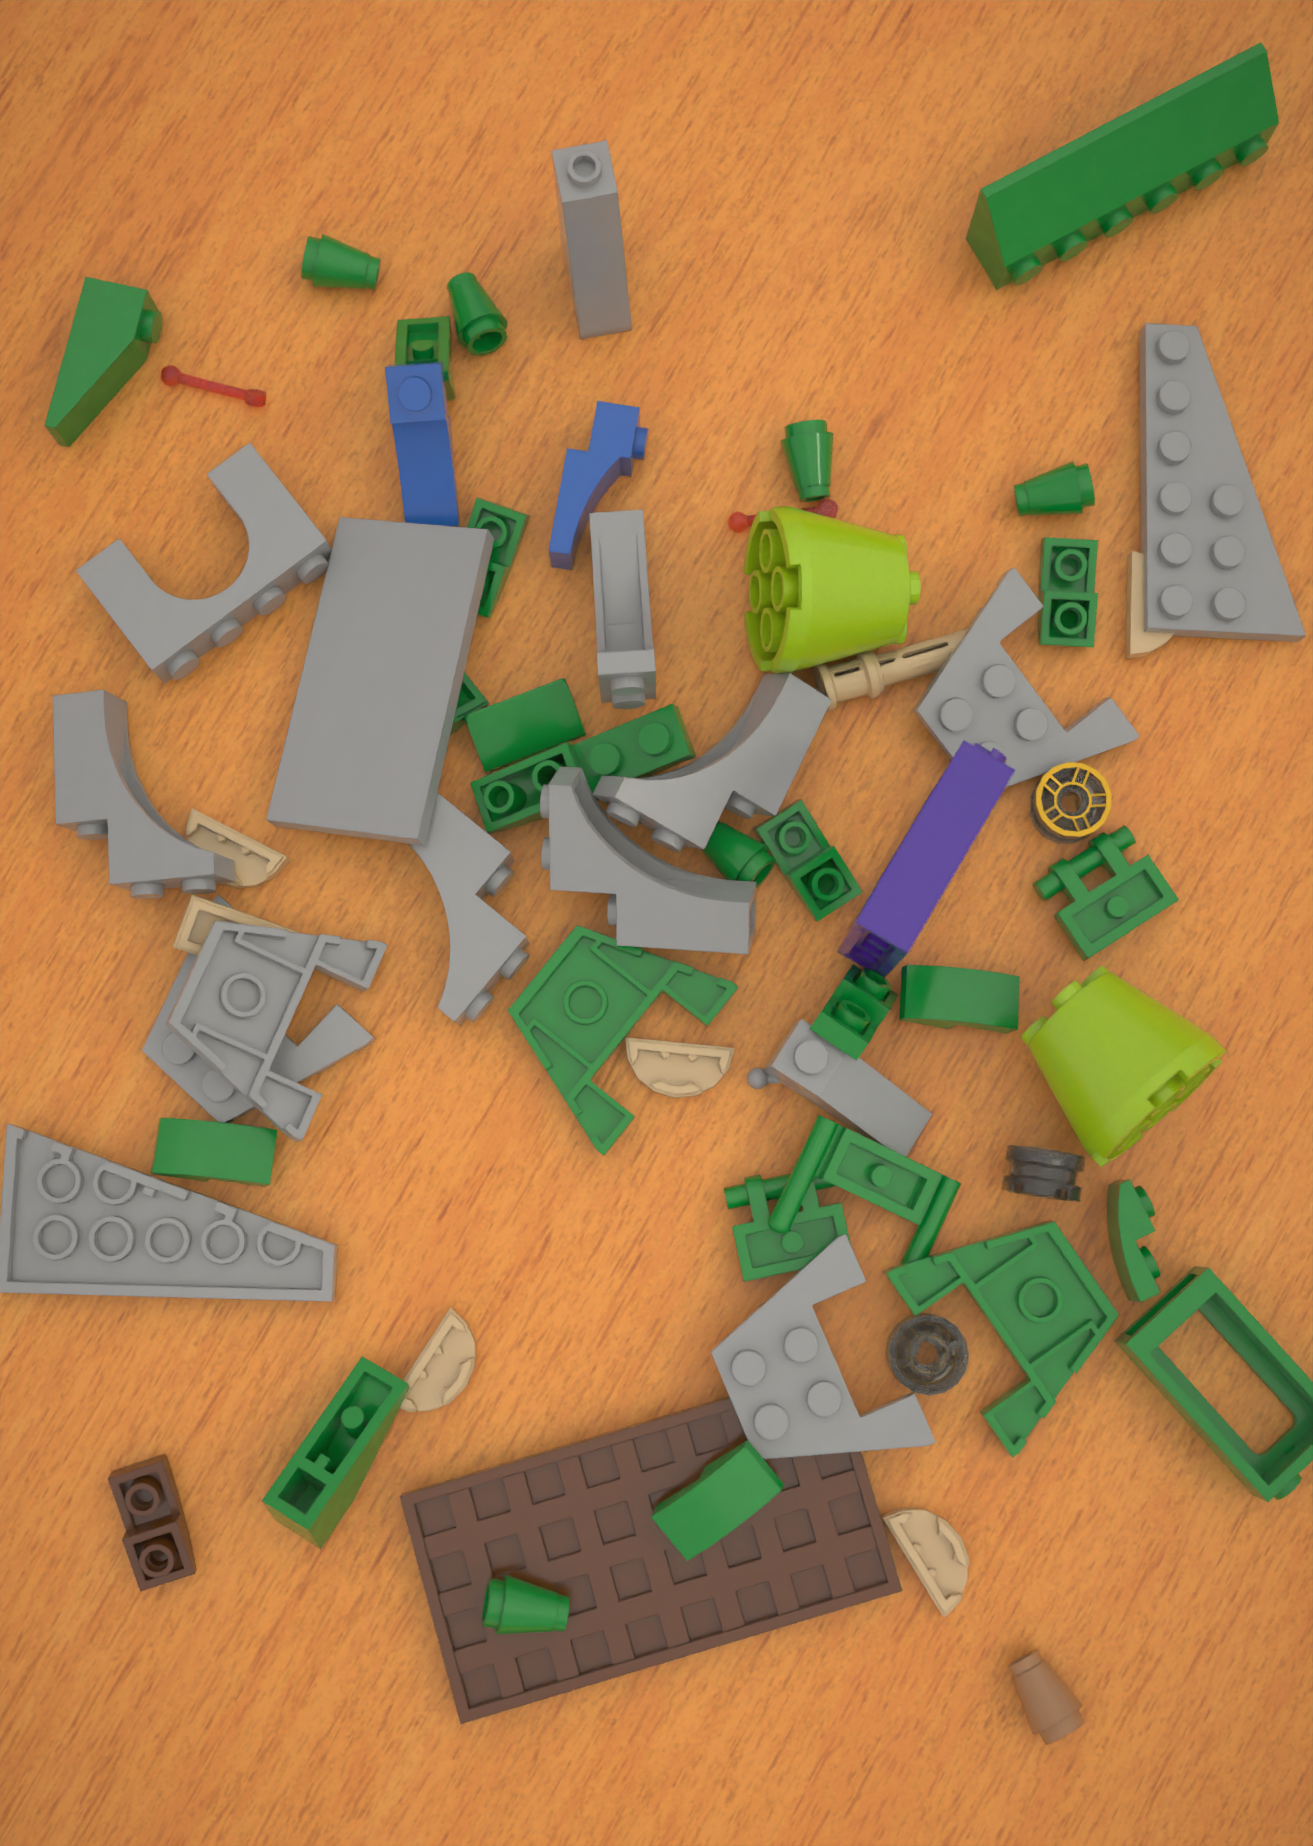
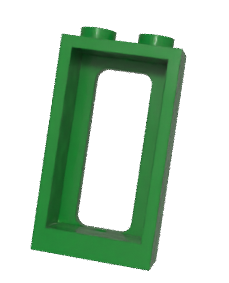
M1194 1266L1114 1341L1252 1495L1266 1502H1269L1273 1497L1276 1500L1282 1499L1300 1484L1302 1477L1299 1473L1313 1461V1382L1209 1267ZM1197 1310L1293 1416L1292 1426L1263 1453L1255 1454L1159 1348V1345Z

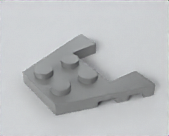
M1015 567L1007 570L996 584L997 587L971 621L970 628L954 652L950 653L913 709L914 713L950 760L963 740L973 746L975 743H978L990 751L993 748L1000 751L1006 757L1005 764L1015 769L1006 787L1047 773L1053 767L1060 764L1077 762L1127 744L1140 736L1111 697L1101 700L1064 730L1001 646L1000 641L1044 607Z
M219 895L213 900L214 902L233 908L225 899H223ZM188 953L142 1051L218 1122L231 1123L255 1110L256 1107L165 1025L197 955ZM337 1004L299 1045L285 1034L271 1064L270 1071L293 1082L300 1083L314 1074H319L334 1066V1063L350 1054L370 1046L376 1038Z
M215 921L207 933L165 1025L288 1138L300 1142L304 1138L322 1094L271 1072V1064L313 970L322 972L364 992L369 989L387 944L381 941H357L342 939L341 936L310 935L287 932L286 929Z
M842 1234L830 1242L823 1251L800 1269L782 1288L759 1306L711 1350L746 1437L763 1459L920 1447L936 1443L918 1399L913 1392L861 1415L856 1410L813 1309L814 1304L866 1282L846 1234Z

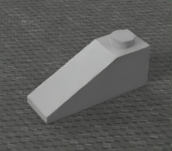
M803 1019L794 1023L763 1071L864 1137L906 1157L932 1116V1113L861 1058H858L857 1061L813 1032L810 1029L812 1025Z

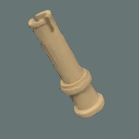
M970 627L875 655L873 651H866L857 654L856 659L826 667L825 664L816 665L813 667L817 691L832 700L827 711L835 710L837 703L867 695L870 699L879 697L880 693L884 692V687L939 671Z

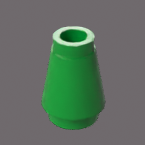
M322 234L321 239L308 236L302 262L301 279L313 281V287L367 288L375 290L381 258L373 257L325 234Z
M465 272L454 276L448 282L447 290L460 345L466 347L473 355H486L496 351L507 339L505 331L507 328L506 318L477 281L473 273Z
M806 420L785 426L786 438L781 440V444L796 491L798 492L799 502H813L830 498L829 487L831 486L833 433L828 432L827 421Z
M1071 461L1028 479L1024 483L1013 485L1019 517L1029 514L1030 516L1083 514V508L1095 506L1093 484L1087 463L1075 466L1074 462Z
M719 820L705 849H701L726 880L756 882V888L767 878L776 861L768 854V846Z
M506 1574L502 1580L489 1578L483 1602L482 1627L495 1628V1635L552 1631L564 1632L569 1613V1596L559 1595L557 1592Z

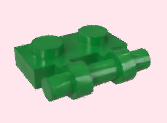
M1125 825L1109 835L1104 832L1100 833L1088 841L1089 848L1068 861L1061 858L1048 867V874L1033 883L1036 893L1043 901L1048 900L1060 891L1070 901L1071 904L1057 912L1054 917L1083 961L1179 900L1149 855H1146L1131 866L1128 864L1121 852L1134 845L1136 841L1132 832ZM1099 866H1103L1112 878L1089 892L1081 878Z
M760 1174L744 1178L743 1184L723 1188L728 1210L748 1205L751 1209L753 1222L732 1226L744 1282L800 1270L823 1251L830 1242L842 1234H846L850 1242L842 1203L819 1207L816 1191L836 1187V1185L814 1176L801 1204L802 1211L797 1213L790 1230L784 1234L776 1233L770 1228V1214L767 1201L779 1199L790 1174L762 1179Z

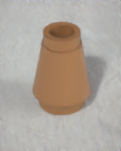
M1037 1649L1008 1665L1032 1733H1039L1045 1745L1067 1736L1085 1723L1079 1711L1082 1704L1046 1660L1041 1657Z

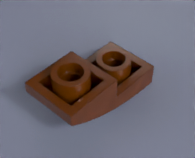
M162 1454L113 1470L108 1477V1481L126 1529L122 1541L140 1592L195 1574L197 1568L189 1530L167 1455Z

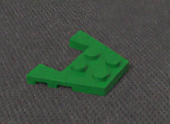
M577 925L511 1005L508 1012L596 1150L605 1156L634 1120L635 1116L591 1081L661 993H665L708 1027L738 990V986L732 981L703 973L691 966L677 961L673 962L643 951L639 947L617 946L616 939Z
M1052 1220L895 1265L884 1271V1274L914 1316H917L960 1284H963L1017 1362L1026 1378L979 1411L1012 1458L1020 1453L1027 1443L1025 1440L1041 1417H1046L1056 1403L1055 1398L1074 1372L1078 1373L1119 1316L1055 1221Z

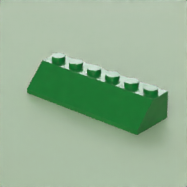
M1262 42L981 188L966 240L996 290L1011 282H1014L1015 285L1026 283L1042 270L1043 265L1056 258H1059L1062 262L1067 261L1083 251L1092 239L1102 234L1106 238L1115 236L1126 229L1132 223L1134 217L1147 210L1151 214L1158 213L1170 206L1183 191L1193 186L1196 190L1204 189L1214 183L1223 174L1225 169L1238 162L1241 167L1247 166L1263 156L1269 148L1267 143L1279 124L1268 55Z

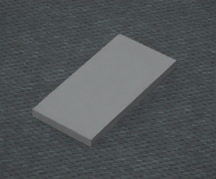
M339 518L266 819L268 822L276 827L425 846L495 539L488 529Z

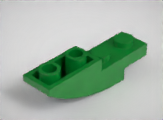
M670 704L574 745L568 742L470 782L486 831L492 834L545 819L541 817L540 813L542 787L549 784L559 767L582 768L593 793L601 776L650 777L658 772L693 759L696 755L678 706Z

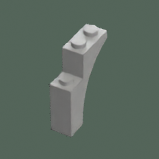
M643 509L589 513L596 617L597 666L601 702H612V706L618 709L639 708L646 705V700L656 699V669Z
M791 673L764 674L752 699L738 721L706 753L680 768L656 776L644 778L601 776L592 796L609 805L606 813L612 818L632 827H636L639 822L653 830L650 837L651 840L671 851L680 853L682 847L705 849L724 808L746 819H752L754 814L776 816L832 700Z
M105 690L52 695L56 825L76 831L77 838L108 839L109 885L130 891V897L133 899H157L164 897V889L182 887V893L209 894L216 892V884L235 882L234 860L201 849L186 840L166 822L147 796L135 768L130 748L127 702Z
M559 767L549 784L543 785L540 797L541 817L549 818V837H545L543 840L541 863L543 870H550V890L610 894L607 912L608 924L616 926L617 946L749 954L756 933V882L718 879L695 874L653 856L628 838L609 819L596 798L592 796L593 793L582 768Z
M437 793L425 846L408 845L416 852L430 871L445 907L449 927L450 958L445 989L438 1008L457 1025L461 1026L467 1018L474 1023L487 1010L494 1000L489 991L502 976L510 980L522 968L529 958V954L524 951L529 945V941L526 935L482 900L487 893L495 897L512 878L514 871L509 867L514 862L511 852Z

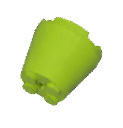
M776 506L771 508L770 511H759L755 516L748 536L743 572L746 575H751L749 602L752 611H747L744 614L749 648L754 662L760 671H772L777 674L792 673L887 645L903 644L905 642L909 605L918 603L921 583L918 572L909 571L907 543L904 535L886 533L790 506Z
M1104 966L1096 969L1081 985L1076 980L1065 987L1051 1002L1057 1011L1049 1019L1045 1016L1038 1019L1020 1037L1028 1046L1083 1149L1100 1167L1106 1166L1142 1139L1143 1135L1141 1132H1147L1170 1111L1173 1112L1220 1066L1223 1062L1221 1058L1228 1052L1211 1034L1114 973L1109 972Z

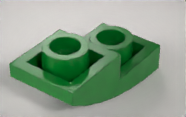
M476 498L467 528L488 529L495 538L478 609L479 615L491 618L516 558L530 515L483 498Z
M1050 537L1041 539L1038 599L1044 607L1038 611V645L1094 647L1098 593H1094L1098 540Z
M797 799L777 812L776 816H771L753 828L761 843L769 847V855L776 860V866L815 921L818 922L863 892L835 846L829 845L802 800Z
M853 964L810 1029L857 1061L869 1044L878 1026L891 1009L898 994L890 989L891 984L884 976L870 968L861 970Z
M905 965L901 970L899 1020L944 1029L962 1025L1005 1034L1018 1030L1020 976L957 967Z
M160 1118L151 1174L203 1182L212 1179L266 1187L270 1185L277 1130L213 1121Z
M1126 1179L1117 1180L1108 1185L1107 1227L1113 1261L1128 1300L1143 1302L1161 1293L1154 1280L1160 1277L1157 1263L1146 1246L1139 1248L1136 1240L1155 1231L1149 1219L1155 1216V1211L1145 1190L1140 1185L1134 1187L1131 1180Z
M747 1440L705 1466L698 1480L659 1503L651 1518L688 1561L722 1539L756 1513L782 1490L784 1483Z

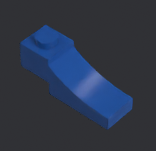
M443 361L388 365L385 367L390 423L392 424L405 523L459 526L460 517L450 415H448Z
M597 401L589 450L581 451L567 448L549 545L551 567L566 570L573 569L576 552L589 521V513H593L607 490L621 475L632 477L635 459L644 460L649 428L640 427V407Z

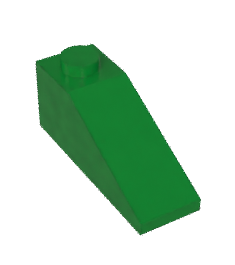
M85 277L44 425L59 445L70 447L147 361L151 343L156 344L162 331V314L159 312L148 290Z
M361 1357L262 1499L263 1504L275 1521L319 1549L324 1546L354 1501L410 1388L408 1383L365 1357Z

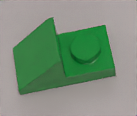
M450 316L397 320L395 365L443 361L447 401L455 400L456 394L451 363L452 331Z

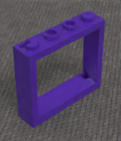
M963 740L837 950L839 954L863 968H870L884 977L908 954L1015 772V769L1005 764L1006 757L995 748L990 751L978 743H975L973 746Z

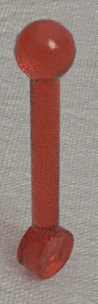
M174 365L165 366L160 374L161 380L168 386H175L180 383L241 399L247 405L253 407H263L266 405L267 394L259 389L245 390L183 374Z
M831 499L821 500L816 507L800 508L801 510L835 518L838 512L837 504ZM734 512L728 518L729 528L734 532L740 533L748 526H752L757 514L746 516L743 512Z

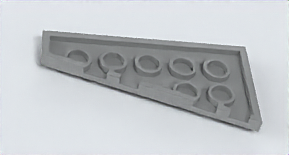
M1145 323L1139 332L1141 553L1144 554V632L1174 633L1172 636L1299 642L1306 634L1198 327Z
M7 1124L0 1216V1293L335 1301L338 1244L14 1124Z

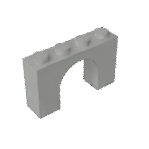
M248 443L207 473L217 492L246 528L249 539V552L245 567L236 581L227 589L215 596L197 600L172 596L161 590L153 582L120 538L76 570L150 669L164 684L172 678L178 680L190 674L199 665V658L215 646L221 648L232 643L242 633L243 625L258 614L264 616L275 611L285 601L286 593L301 582L308 584L315 581L326 572L329 565L328 562L332 550L327 540L251 443Z

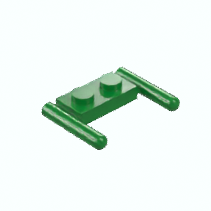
M818 1115L772 1212L769 1226L774 1232L779 1234L787 1233L790 1230L814 1176H817L918 1225L900 1264L929 1256L961 1183Z

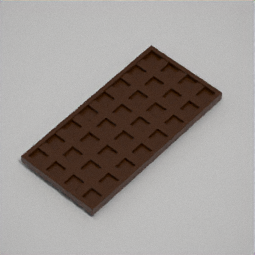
M730 1396L402 1493L400 1499L460 1724L901 1592L902 1587L861 1451L764 1459L784 1483L782 1490L737 1528L688 1561L651 1516L659 1503L698 1480L705 1466L748 1440ZM506 1574L557 1592L559 1595L569 1596V1613L564 1632L552 1631L495 1635V1628L482 1627V1609L489 1578L502 1580Z

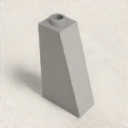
M606 140L552 150L561 243L580 339L632 330L619 199L608 142Z

